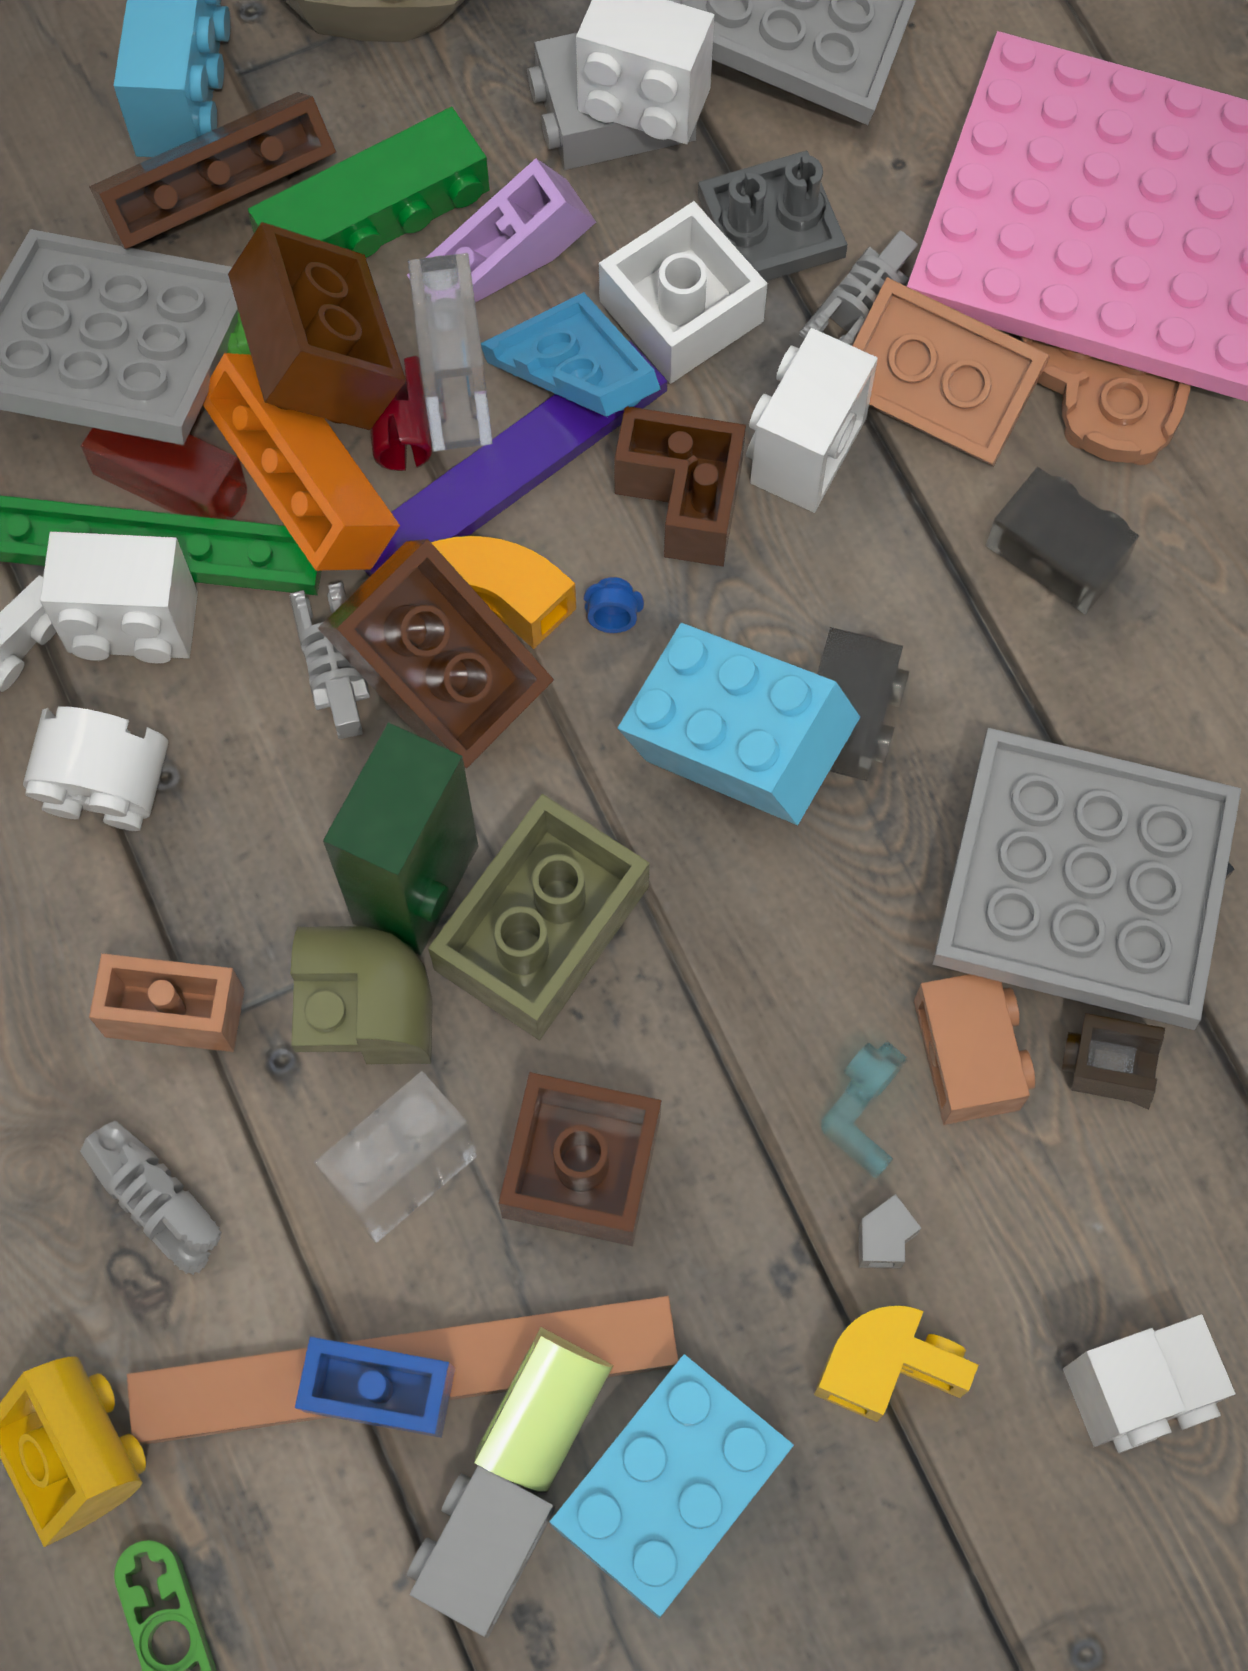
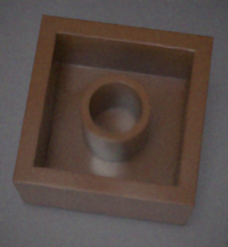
M529 1072L498 1203L502 1218L633 1246L661 1118L662 1100Z

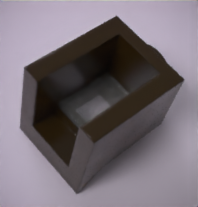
M1085 1013L1081 1034L1068 1031L1061 1070L1074 1073L1071 1091L1129 1101L1149 1110L1156 1090L1157 1078H1155L1159 1053L1164 1040L1165 1028Z

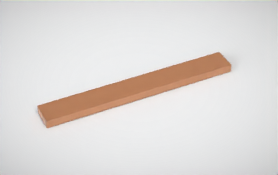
M669 1296L345 1342L451 1363L455 1367V1373L449 1400L507 1392L540 1327L612 1364L613 1368L608 1377L673 1368L678 1362ZM307 1348L127 1374L131 1435L138 1440L140 1445L330 1417L306 1413L295 1408Z

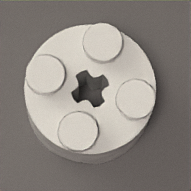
M58 707L56 716H54L48 708L43 709L23 786L26 788L25 794L30 798L42 801V810L55 816L79 819L81 811L87 810L105 814L103 822L110 826L129 831H140L143 819L150 817L168 747V740L159 732L148 727L144 739L132 735L127 730L129 720L99 711L76 707Z

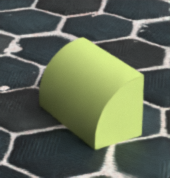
M540 1327L476 1449L474 1463L518 1485L537 1491H548L613 1365Z

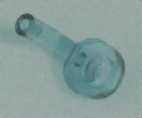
M888 1041L878 1050L870 1043H867L844 1070V1073L852 1080L844 1094L823 1117L821 1122L823 1133L876 1179L888 1167L893 1158L853 1123L887 1088L908 1060L904 1054Z

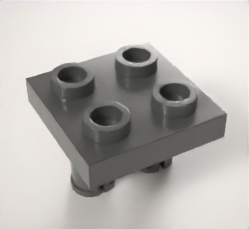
M807 150L698 182V197L705 214L765 281L846 258L848 244L821 183L823 167L819 160L809 155Z

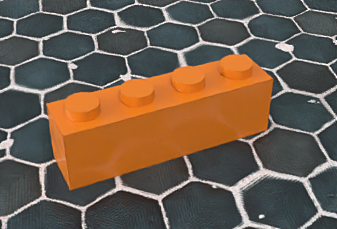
M224 353L210 377L209 391L203 406L316 571L372 569L400 527L398 521L325 418L295 410H284L275 405L265 403L251 355Z

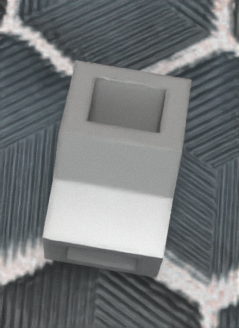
M896 1194L862 1218L858 1226L859 1268H901L905 1263V1244L917 1236L921 1227Z

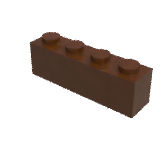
M296 92L89 186L114 241L124 249H127L336 153V150L313 96Z

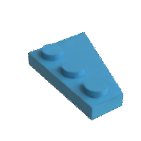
M584 292L480 343L487 363L606 417L617 411L624 410L627 406L634 407L641 399L661 390L655 370Z

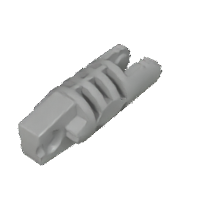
M900 230L881 254H878L869 246L852 266L845 279L830 293L801 329L799 335L805 339L811 328L823 332L829 324L828 320L832 318L840 327L848 331L839 340L852 346L886 278L888 277L904 286L908 282L909 278L899 269L918 244Z
M342 582L328 585L329 592L327 597L331 613H334L347 600ZM304 590L290 593L289 597L301 649L307 662L309 684L316 710L331 707L339 739L362 735L363 731L355 701L370 698L367 681L318 629L323 622L312 625L313 613L309 598L305 597Z
M117 1121L104 1125L86 1137L80 1153L113 1199L119 1200V1206L126 1213H131L130 1218L138 1226H143V1232L157 1245L168 1259L174 1262V1265L179 1267V1270H183L186 1274L191 1273L192 1275L195 1272L200 1273L209 1260L210 1253L208 1250L212 1251L221 1238L222 1232L219 1230L220 1227L216 1225V1221L210 1218L211 1216L189 1191L183 1190L184 1185L176 1177H171V1171L164 1163H158L159 1158L153 1151Z

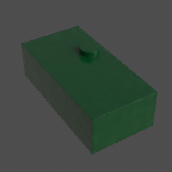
M388 722L323 842L352 923L357 926H365L391 933L410 945L418 955H421L479 846L463 756Z

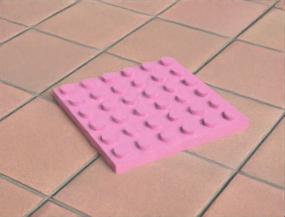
M997 31L907 287L995 329L1248 402V100Z

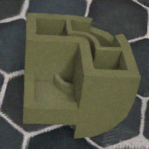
M365 926L297 927L292 947L290 971L294 980L291 1041L294 1052H361L366 1064H431L433 1001L426 968L413 948L391 933Z

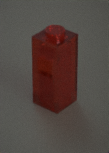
M92 428L81 444L93 475L174 514L217 519L232 518L240 511L247 495V485L238 457L190 434L184 445Z

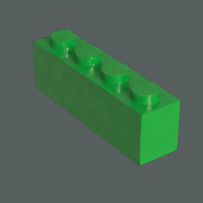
M451 106L248 208L253 233H255L260 223L264 222L364 254L367 258L377 252L382 245L406 233H416L424 229L431 220L457 207H467L476 202L482 194L490 191L487 157Z

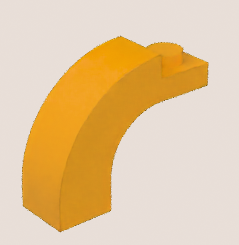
M481 536L452 537L431 542L499 619L533 649L576 610L575 582L546 558L526 547L502 539Z

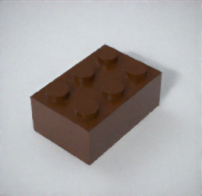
M261 222L229 271L228 277L264 402L284 410H295L325 418L333 423H344L370 430L404 385L406 378L365 255Z
M428 539L406 541L318 627L321 633L418 736L462 755L466 769L554 681L552 676Z

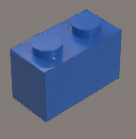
M310 1337L295 1408L310 1414L442 1438L455 1367L446 1361Z

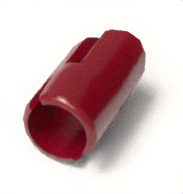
M417 356L404 358L406 382L370 429L375 462L382 468L392 471H406L407 445L412 447L416 468L428 462L433 453L423 366L421 359Z

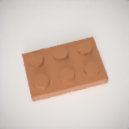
M888 277L852 345L878 357L869 407L993 467L1050 358L1049 354Z

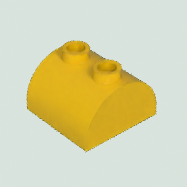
M74 1356L56 1359L23 1372L0 1402V1459L43 1547L82 1529L126 1501L141 1487L142 1481L139 1474L143 1473L146 1468L145 1455L138 1440L131 1434L119 1437L108 1416V1413L112 1412L115 1406L114 1394L109 1382L100 1373L88 1377L80 1359Z

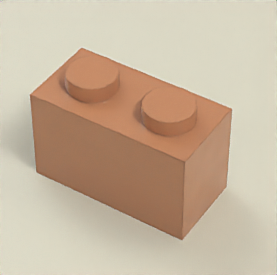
M101 953L89 1018L105 1038L234 1052L244 988L233 968Z
M971 974L921 983L915 996L914 1004L943 1125L1020 1111L1030 1096L1029 1089L1035 1088V1073L1029 1052L1027 1050H1018L1013 1027L1019 1025V1009L1013 989L1011 987L1003 988L1002 982Z

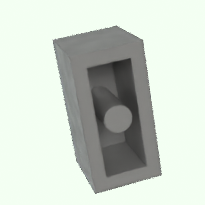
M478 1465L471 1478L461 1473L456 1479L441 1509L443 1513L451 1516L437 1542L428 1537L424 1540L409 1567L407 1576L416 1581L409 1595L476 1633L489 1638L555 1509L547 1501Z

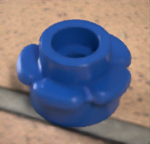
M617 577L602 579L598 583L591 585L584 593V600L586 601L585 610L588 613L589 623L594 628L606 633H621L631 629L636 624L637 612L642 611L644 606L642 594L638 591L633 592L629 582Z

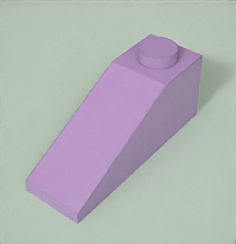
M535 158L410 271L407 276L434 317L439 321H443L553 261L592 227L596 221L568 180Z

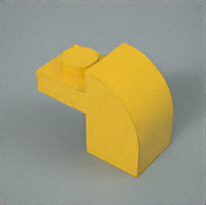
M886 1306L861 1315L844 1330L828 1357L814 1395L878 1422L886 1411L900 1373L961 1398L970 1390L979 1365L964 1359L966 1349L949 1339L934 1334H928L925 1342L915 1338L914 1335L924 1311L907 1306Z

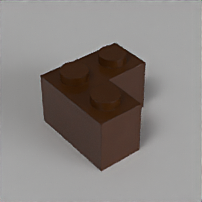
M627 406L624 408L614 459L615 494L669 503L665 522V558L724 567L743 462L746 425Z

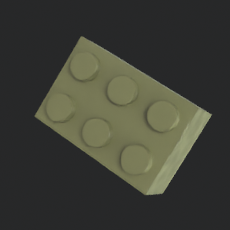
M541 794L428 947L433 969L540 1041L649 888L650 863L544 794Z

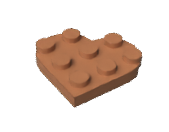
M1019 336L1020 341L1049 354L1050 358L1037 383L1063 395L1062 417L1066 425L1065 437L1070 445L1078 449H1084L1086 452L1106 461L1134 463L1137 465H1146L1153 462L1159 451L1169 445L1184 415L1191 385Z

